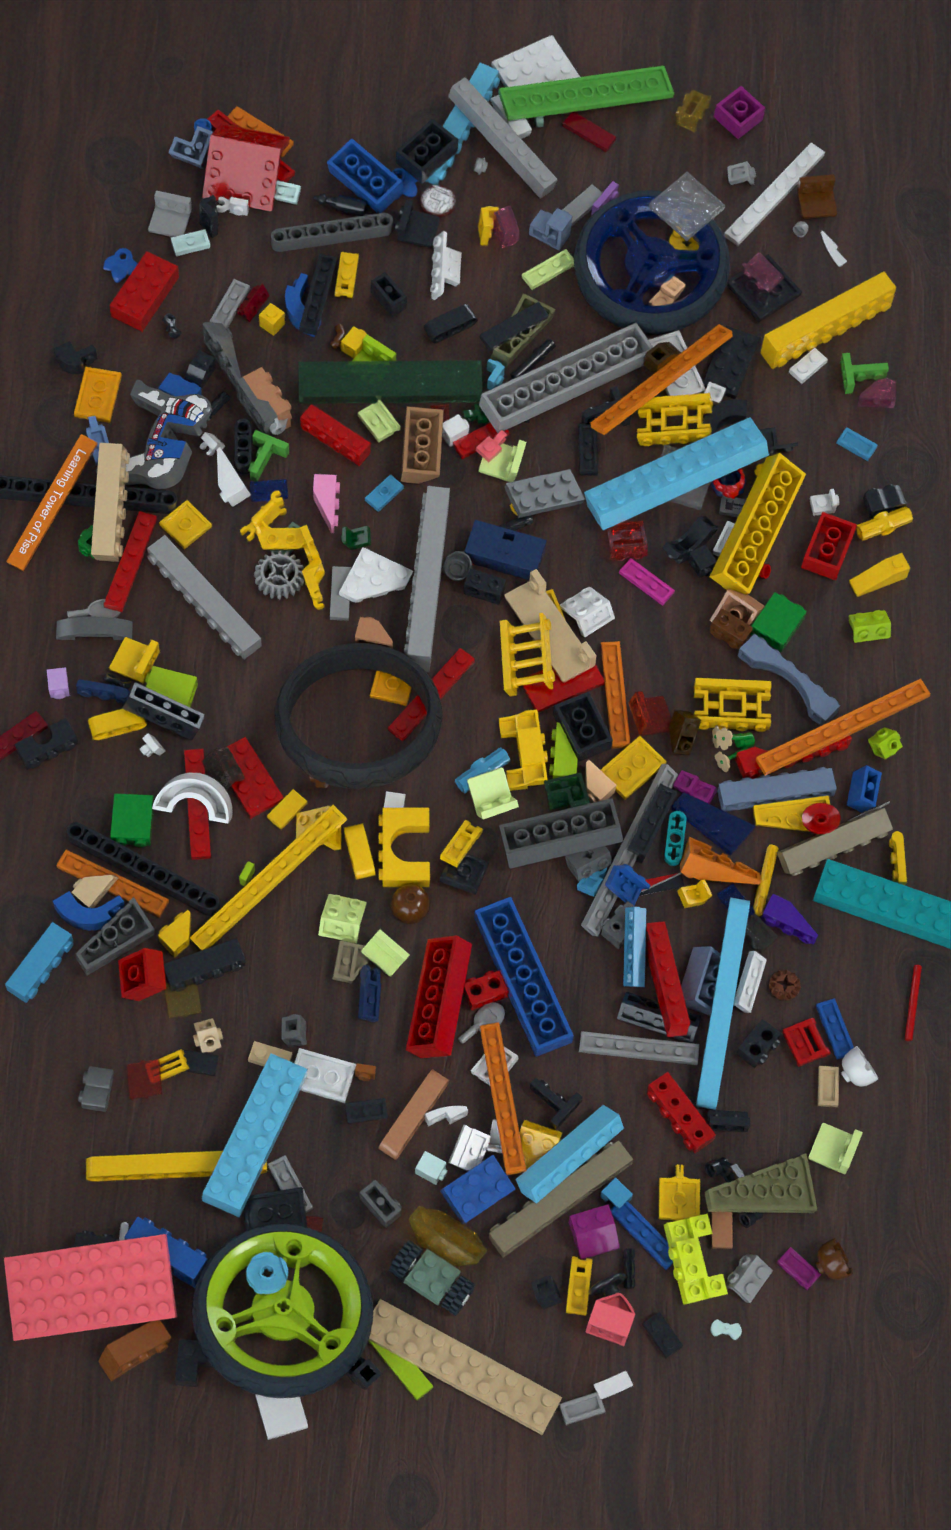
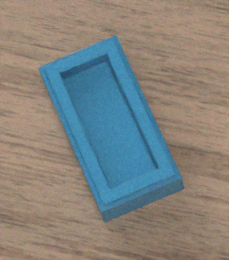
M847 427L836 443L866 461L870 459L878 446L876 443Z

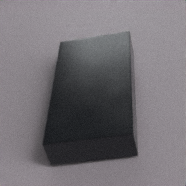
M183 1050L184 1057L187 1060L186 1063L189 1066V1069L185 1070V1072L215 1076L219 1055Z

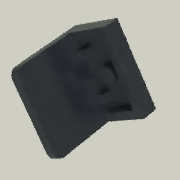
M406 199L405 205H401L399 216H401L400 221L397 220L395 231H398L397 240L432 247L440 218L435 215L413 211V201Z

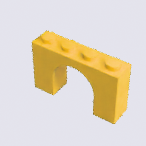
M383 808V814H379V826H383V832H379V844H383V851H379V862H383V869H379V880H383V887H401L406 884L429 887L430 862H406L397 858L391 849L393 841L401 834L429 833V808Z

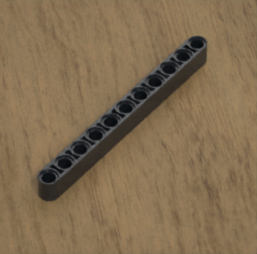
M0 475V487L6 486L0 489V499L41 502L54 480ZM76 482L63 505L95 507V497H92V495L96 494V484ZM125 487V490H127V501H124L123 508L128 511L170 514L178 507L177 496L172 491ZM167 501L173 502L171 504H166Z

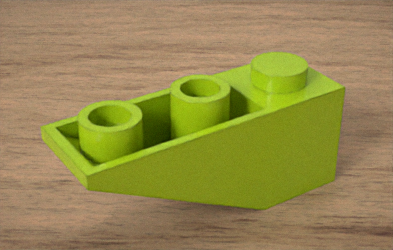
M557 722L556 729H552V740L555 741V747L551 746L550 758H554V764H550L549 775L553 776L552 783L575 784L578 759L561 724Z

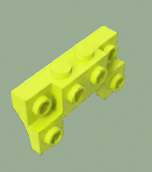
M708 1214L664 1224L669 1245L668 1254L673 1261V1274L678 1281L683 1305L728 1294L723 1274L710 1277L707 1275L698 1237L713 1234Z

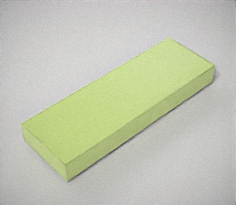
M565 249L523 273L522 278L533 290L574 266V258Z

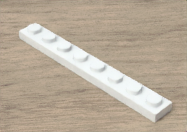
M810 143L730 226L724 236L739 246L798 184L799 177H805L824 157L825 152L813 143Z

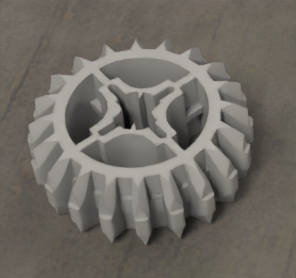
M280 550L276 555L272 551L270 557L265 554L264 560L260 559L259 565H256V571L254 572L255 584L258 585L260 591L264 590L263 594L265 596L270 593L271 599L274 596H277L279 600L281 596L287 599L289 593L294 596L295 590L299 591L300 585L304 584L302 574L304 566L301 565L299 559L296 560L294 554L289 557L288 551L284 555ZM270 568L271 573L269 574V577L265 578L264 575L266 571ZM294 572L295 575L293 579L289 582L288 577L290 576V573Z

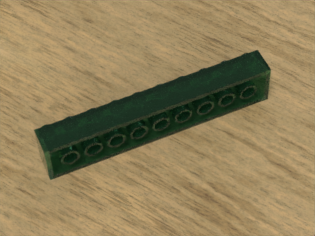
M482 360L299 362V404L377 403L378 400H381L382 403L480 402L482 394Z

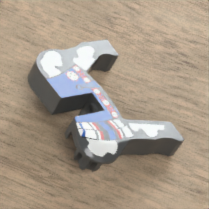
M136 380L130 393L136 405L157 415L158 418L150 431L145 453L130 457V463L126 464L129 478L128 483H125V485L145 484L155 489H167L176 485L182 479L192 454L187 442L178 440L174 432L200 436L203 433L201 428H206L207 421H210L212 406L209 400L202 395L171 396L159 389L148 387L142 380Z

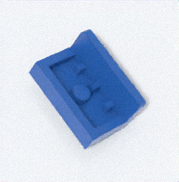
M627 864L614 865L605 883V886L625 903L629 901L633 906H635L641 890L649 889L651 886L645 881L643 876L638 875Z

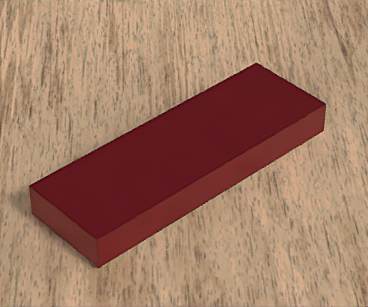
M571 112L563 122V127L605 152L616 141V136L575 112Z

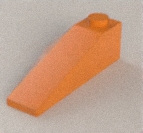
M691 837L688 838L680 863V871L684 876L698 880L705 879L709 881L760 885L761 875L759 872L741 862L733 863L728 858V855L724 853L719 855L711 850L712 846Z

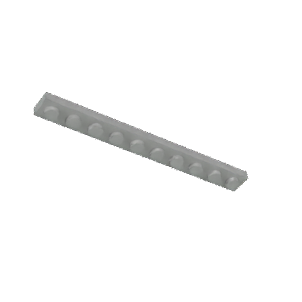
M668 764L661 765L581 924L592 936L599 935L602 929L601 925L607 919L618 897L605 886L613 866L627 864L633 867L638 855L627 849L660 783L672 789L678 777V774Z

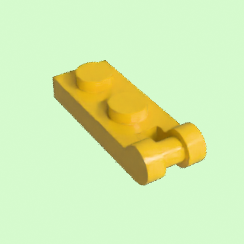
M341 252L335 297L347 296V298L353 299L359 254Z
M465 820L441 853L440 859L458 867L472 845L482 834L483 829L479 826L474 827L471 825V822Z
M896 831L892 834L889 841V846L893 848L891 864H894L895 868L892 871V881L906 885L904 838L901 832Z
M572 1256L566 1313L587 1314L592 1259L586 1258V1260H581L578 1257ZM577 1267L585 1268V1273L577 1272Z

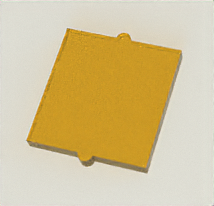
M194 983L188 985L185 990L176 992V990L171 992L169 985H166L165 994L169 1018L181 1016L186 1018L188 1015L202 1013L197 985Z

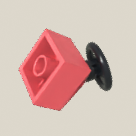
M617 1273L597 1282L589 1289V1295L595 1296L602 1293L604 1298L596 1300L586 1333L624 1346L635 1312L626 1297L616 1287L625 1280L626 1275L624 1273Z

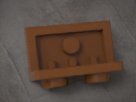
M721 609L712 621L709 632L715 638L727 642L731 648L739 650L746 643L753 627L726 610Z

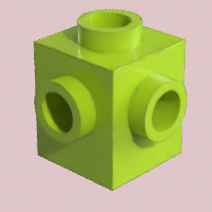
M886 727L878 730L874 736L868 739L874 755L883 759L894 755L903 747L898 732Z

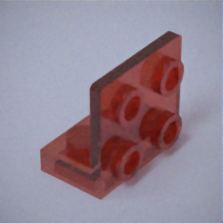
M643 691L635 692L628 703L639 736L669 732L671 716L664 696L645 698Z

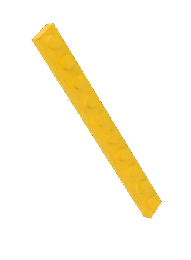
M332 805L190 937L192 942L201 951L214 945L346 822L347 818Z

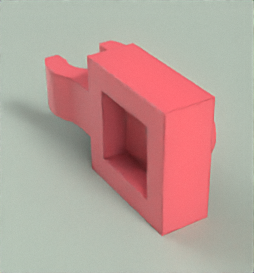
M501 430L494 439L488 436L476 447V452L487 462H490L502 451L500 445L506 441L505 437L507 434Z

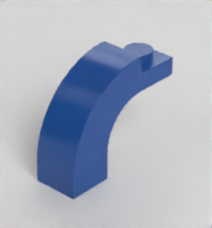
M303 273L300 274L298 279H295L293 287L287 285L285 292L286 314L292 325L298 330L305 308L301 299L308 286V275Z
M70 891L53 901L55 910L66 923L81 930L91 931L102 929L106 923L112 920L111 916L115 917L125 907L120 895L98 908L81 906Z

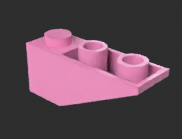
M314 474L313 499L330 532L334 533V526H338V515H335V510H339V499H336V493H340V482L336 481V475Z

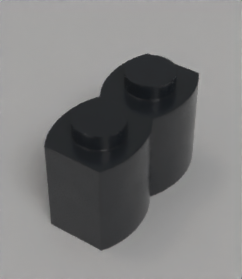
M889 484L883 489L871 488L866 491L863 497L869 518H874L877 514L884 511L890 513L907 505L900 485Z

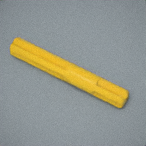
M771 844L767 847L761 871V883L757 887L752 915L761 917L764 912L777 857L776 852H778V847Z

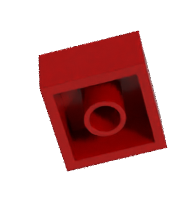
M143 948L118 960L122 998L141 1001L166 989L162 951Z

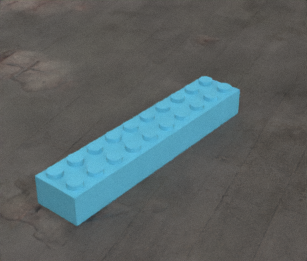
M751 417L585 491L587 506L603 531L768 456L767 441Z

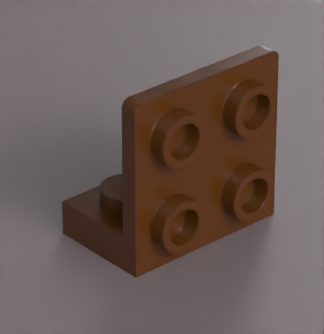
M834 174L799 177L797 193L803 219L837 216L833 193L835 184Z

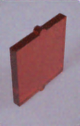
M159 1059L141 1060L139 1063L127 1065L130 1099L143 1097L148 1099L149 1096L162 1094Z

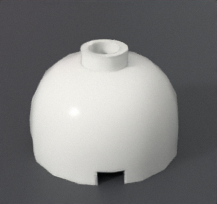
M858 1046L845 1054L842 1060L844 1071L841 1074L847 1083L851 1081L856 1086L862 1087L878 1080V1076Z

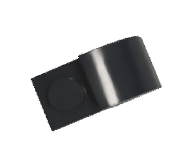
M70 341L54 348V355L58 364L65 372L70 374L84 373V365H90L97 360L96 349L93 345L78 352L75 351Z

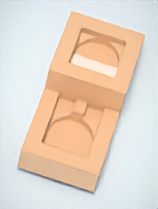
M671 275L661 285L660 291L649 301L648 306L658 313L666 312L679 297L686 284Z

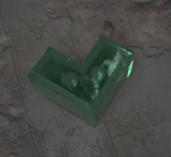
M581 773L544 781L545 794L550 810L565 806L573 808L590 804Z

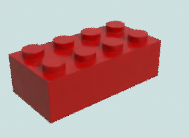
M146 251L110 304L111 317L143 332L178 280V266Z

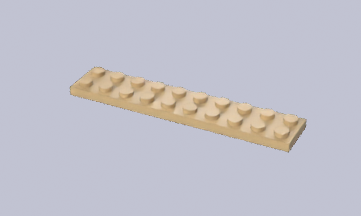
M381 1299L373 1311V1324L368 1341H372L416 1365L421 1370L543 1435L562 1399L561 1396Z

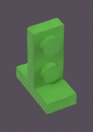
M842 353L840 366L845 394L853 393L854 380H881L886 378L889 370L888 363L852 365L850 353Z
M255 430L252 435L253 445L258 446L259 449L256 455L257 459L255 462H251L248 471L250 472V479L258 482L273 453L287 458L289 443Z

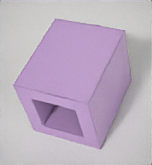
M66 667L47 670L50 698L62 699L65 696H70Z

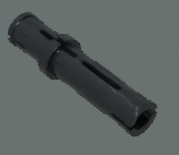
M547 339L539 348H535L533 353L510 374L512 379L528 373L540 361L545 360V356L556 347L555 343L551 339Z

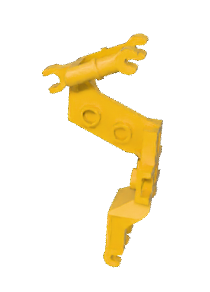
M274 491L271 494V499L264 506H261V509L251 518L252 522L244 526L240 533L243 536L246 532H251L247 536L248 541H251L255 534H257L263 550L304 548L309 565L302 570V574L314 607L318 610L323 609L324 604L320 603L323 601L318 585L325 571L307 525L300 528L269 527L279 515L282 516L287 513L286 508H282L284 507L283 498L279 497L281 496L280 491Z

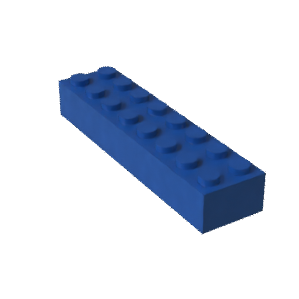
M509 897L475 910V922L497 971L500 970L509 991L508 996L535 1057L572 1043L574 1035L512 898Z

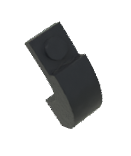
M727 400L715 405L712 413L706 414L703 424H710L712 428L711 434H714L724 425L736 424L745 420L747 400Z
M706 516L698 517L682 537L675 541L666 542L663 549L668 557L681 564L688 560L691 551L705 545L719 527Z
M331 1345L326 1347L329 1350L336 1349L334 1346ZM360 1356L346 1375L356 1385L366 1390L382 1373L369 1358L365 1360Z

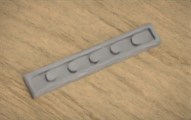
M581 1031L579 1052L697 1065L699 1044Z

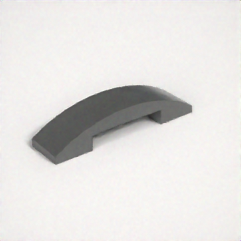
M96 616L63 619L57 621L56 640H75V637H113V640H124L127 637L132 639L133 622L119 618Z

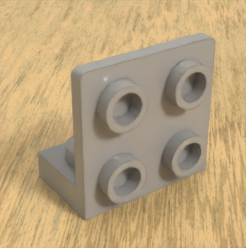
M156 190L154 196L155 209L148 228L149 232L170 237L184 235L192 211L191 198Z

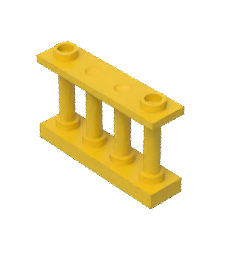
M539 613L540 622L514 627L508 620L500 621L504 690L510 697L517 695V688L519 686L544 682L549 689H553L555 674L551 664L549 630H551L552 626L550 619H547L544 613ZM537 630L541 632L540 640L519 644L514 643L513 637L516 634ZM542 647V657L521 661L515 660L514 654L517 651ZM543 664V674L524 678L516 677V671L519 668Z

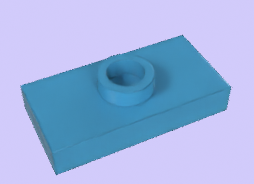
M390 474L365 497V501L379 512L404 489V485Z

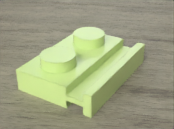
M381 400L358 412V417L378 443L393 435L395 431L400 430L401 426Z

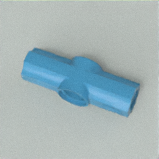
M500 747L486 758L476 760L469 770L455 779V783L461 792L467 793L470 791L467 779L508 764L510 762L508 753Z

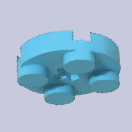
M263 1252L254 1256L246 1271L247 1281L257 1294H273L278 1292L285 1286L288 1277V1267L284 1259L270 1252ZM264 1269H267L268 1272H273L270 1277L262 1275Z

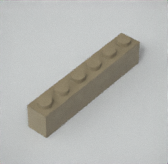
M877 808L840 824L837 829L830 833L817 834L776 853L784 873L795 876L802 873V869L808 866L809 868H814L820 865V861L824 859L827 861V859L837 858V854L840 852L848 853L853 851L856 845H867L871 843L872 838L877 837L879 839L888 835V831L893 830L885 808Z

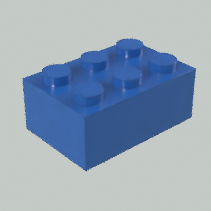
M492 1155L445 1186L440 1192L461 1224H464L514 1191L515 1187L494 1155Z

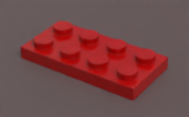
M246 737L212 754V758L250 819L279 804L284 799Z

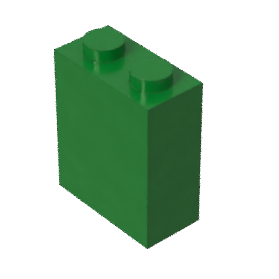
M774 592L752 624L753 630L750 634L762 637L769 646L782 653L805 619L807 611L801 605L789 601L786 596Z
M114 794L111 840L123 846H151L154 809H152L154 804L153 795Z

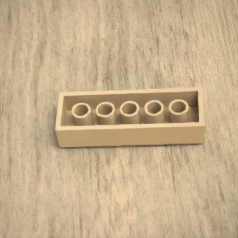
M99 444L91 555L96 560L119 562V557L123 555V546L120 543L121 538H124L122 520H125L126 509L123 508V503L127 501L125 483H128L129 473L126 471V464L130 463V453H127L122 444Z

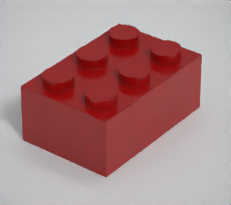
M822 512L801 568L837 580L857 524Z

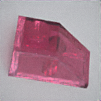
M509 205L494 212L493 233L503 248L508 245H514L519 241L520 231L512 207Z
M887 378L876 380L860 394L857 407L894 408L896 402V380Z

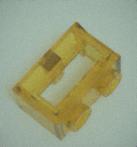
M693 89L690 94L686 93L683 99L684 105L682 107L679 106L675 114L677 116L676 124L695 132L698 120L704 116L705 108L708 109L710 107L711 96H706ZM693 101L698 103L691 116L685 112Z

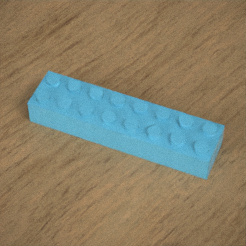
M272 1053L270 1054L207 1183L202 1196L203 1202L240 1217L302 1088L308 1069Z

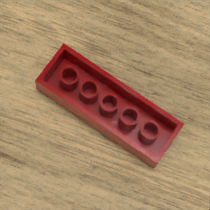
M457 935L427 940L406 1051L419 1058L451 1056L472 948L471 943Z

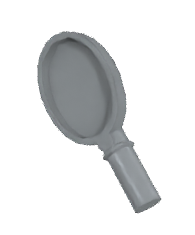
M100 599L92 602L88 609L67 611L68 618L91 616L116 618L120 615V612L104 608L105 599Z
M489 1003L481 1007L474 1017V1025L470 1026L458 1040L464 1044L480 1031L481 1025L497 1022L501 1024L505 1016L503 1006L498 1003Z

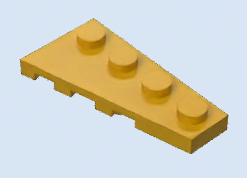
M829 796L753 805L755 826L810 832L802 823L804 810L816 803L830 804Z

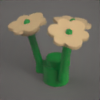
M718 726L713 728L712 734L715 748L720 746L722 750H727L728 746L732 745V740H735L736 747L741 749L737 752L753 747L755 744L754 736L750 732L732 734L726 728L721 730ZM720 751L715 754L719 768H722L724 772H728L730 760L736 757L737 752L728 757Z

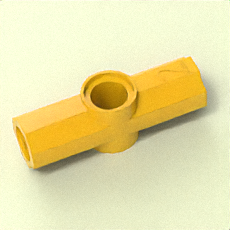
M906 506L890 513L887 511L881 512L873 519L858 524L856 527L857 535L862 541L880 534L882 536L888 535L896 528L911 523L913 521L912 512Z

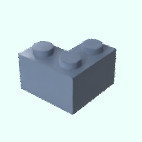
M197 126L191 142L174 137L168 153L175 159L205 170L210 136L213 132Z
M558 208L553 214L540 210L530 224L529 235L560 251L570 237L573 216L567 211H562Z

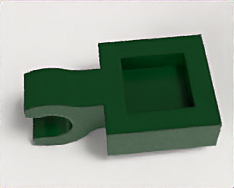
M479 404L474 405V410L463 411L464 416L462 418L468 423L476 419L478 424L490 422Z

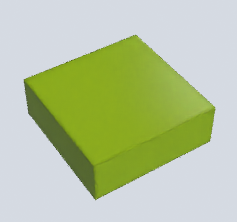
M249 861L246 863L239 876L240 885L245 887L250 882L255 872V864Z

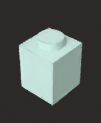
M426 1151L415 1168V1174L435 1185L439 1180L443 1181L448 1171L446 1170L445 1161Z

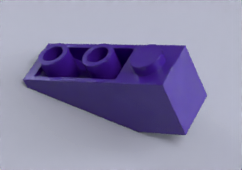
M772 894L761 920L770 927L781 929L787 935L798 937L806 944L811 943L814 945L818 937L814 929L790 901Z

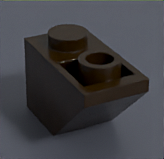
M671 342L658 343L645 353L643 365L654 374L681 354V352Z
M674 710L669 725L673 753L691 754L701 719L690 711Z

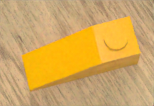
M903 553L879 562L849 580V583L856 596L859 597L907 578L910 566Z

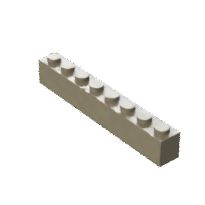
M619 1140L616 1143L610 1142L603 1148L604 1151L599 1155L596 1153L587 1160L588 1163L577 1168L538 1203L532 1200L528 1201L523 1205V1210L518 1213L516 1211L511 1213L506 1218L507 1221L502 1225L498 1223L490 1229L489 1240L504 1258L631 1166L633 1158Z

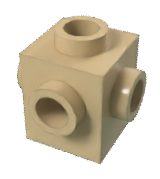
M213 1018L194 1023L196 1034L193 1035L196 1047L200 1046L202 1053L213 1052L217 1048H221L222 1032L220 1028H216Z

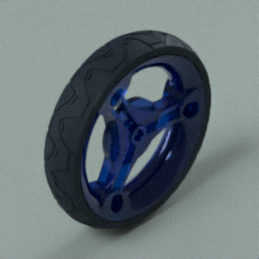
M645 190L628 193L609 201L588 219L575 246L574 269L578 286L589 305L604 319L620 328H626L637 323L644 334H664L696 323L713 309L721 298L728 282L730 257L722 230L711 215L702 207L674 193ZM657 219L673 223L688 232L697 242L699 248L692 251L675 249L669 242L663 239L648 237L636 225V221ZM629 232H632L638 241L635 242ZM621 236L629 248L625 257V268L631 280L626 289L613 290L607 283L601 270V252L609 237ZM697 271L701 277L697 286L678 301L657 306L643 304L641 298L650 287L661 286L671 280L676 273ZM636 283H639L642 286L636 294L632 290Z

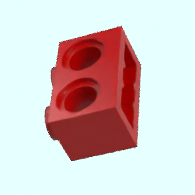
M500 970L496 972L489 971L483 977L477 979L473 977L466 980L463 990L471 1011L481 1008L486 1004L508 998L509 993ZM494 982L497 983L499 987L493 989L489 986V984ZM477 989L481 993L479 995H473L471 991Z

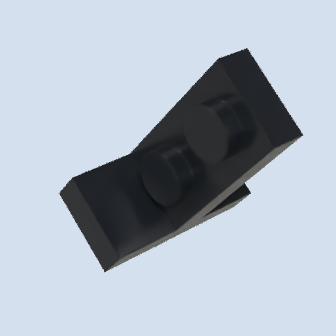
M617 386L610 388V401L604 402L595 408H587L582 412L581 421L583 424H591L594 419L623 398ZM631 415L621 422L623 427L630 425Z
M535 1078L530 1084V1090L557 1112L550 1120L549 1126L553 1130H557L582 1103L583 1097L578 1092L565 1103L563 1096L552 1092L550 1086L544 1080L540 1081Z

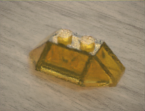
M419 1206L409 1218L418 1243L453 1266L478 1264L487 1252L486 1247L483 1246L482 1241L475 1232L443 1211L425 1209Z

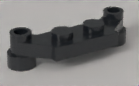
M725 1157L711 1160L705 1164V1171L712 1178L722 1175L725 1181L729 1183L743 1176L745 1177L737 1163L733 1165ZM742 1212L739 1214V1221L745 1228H749L757 1220L763 1218V1212Z

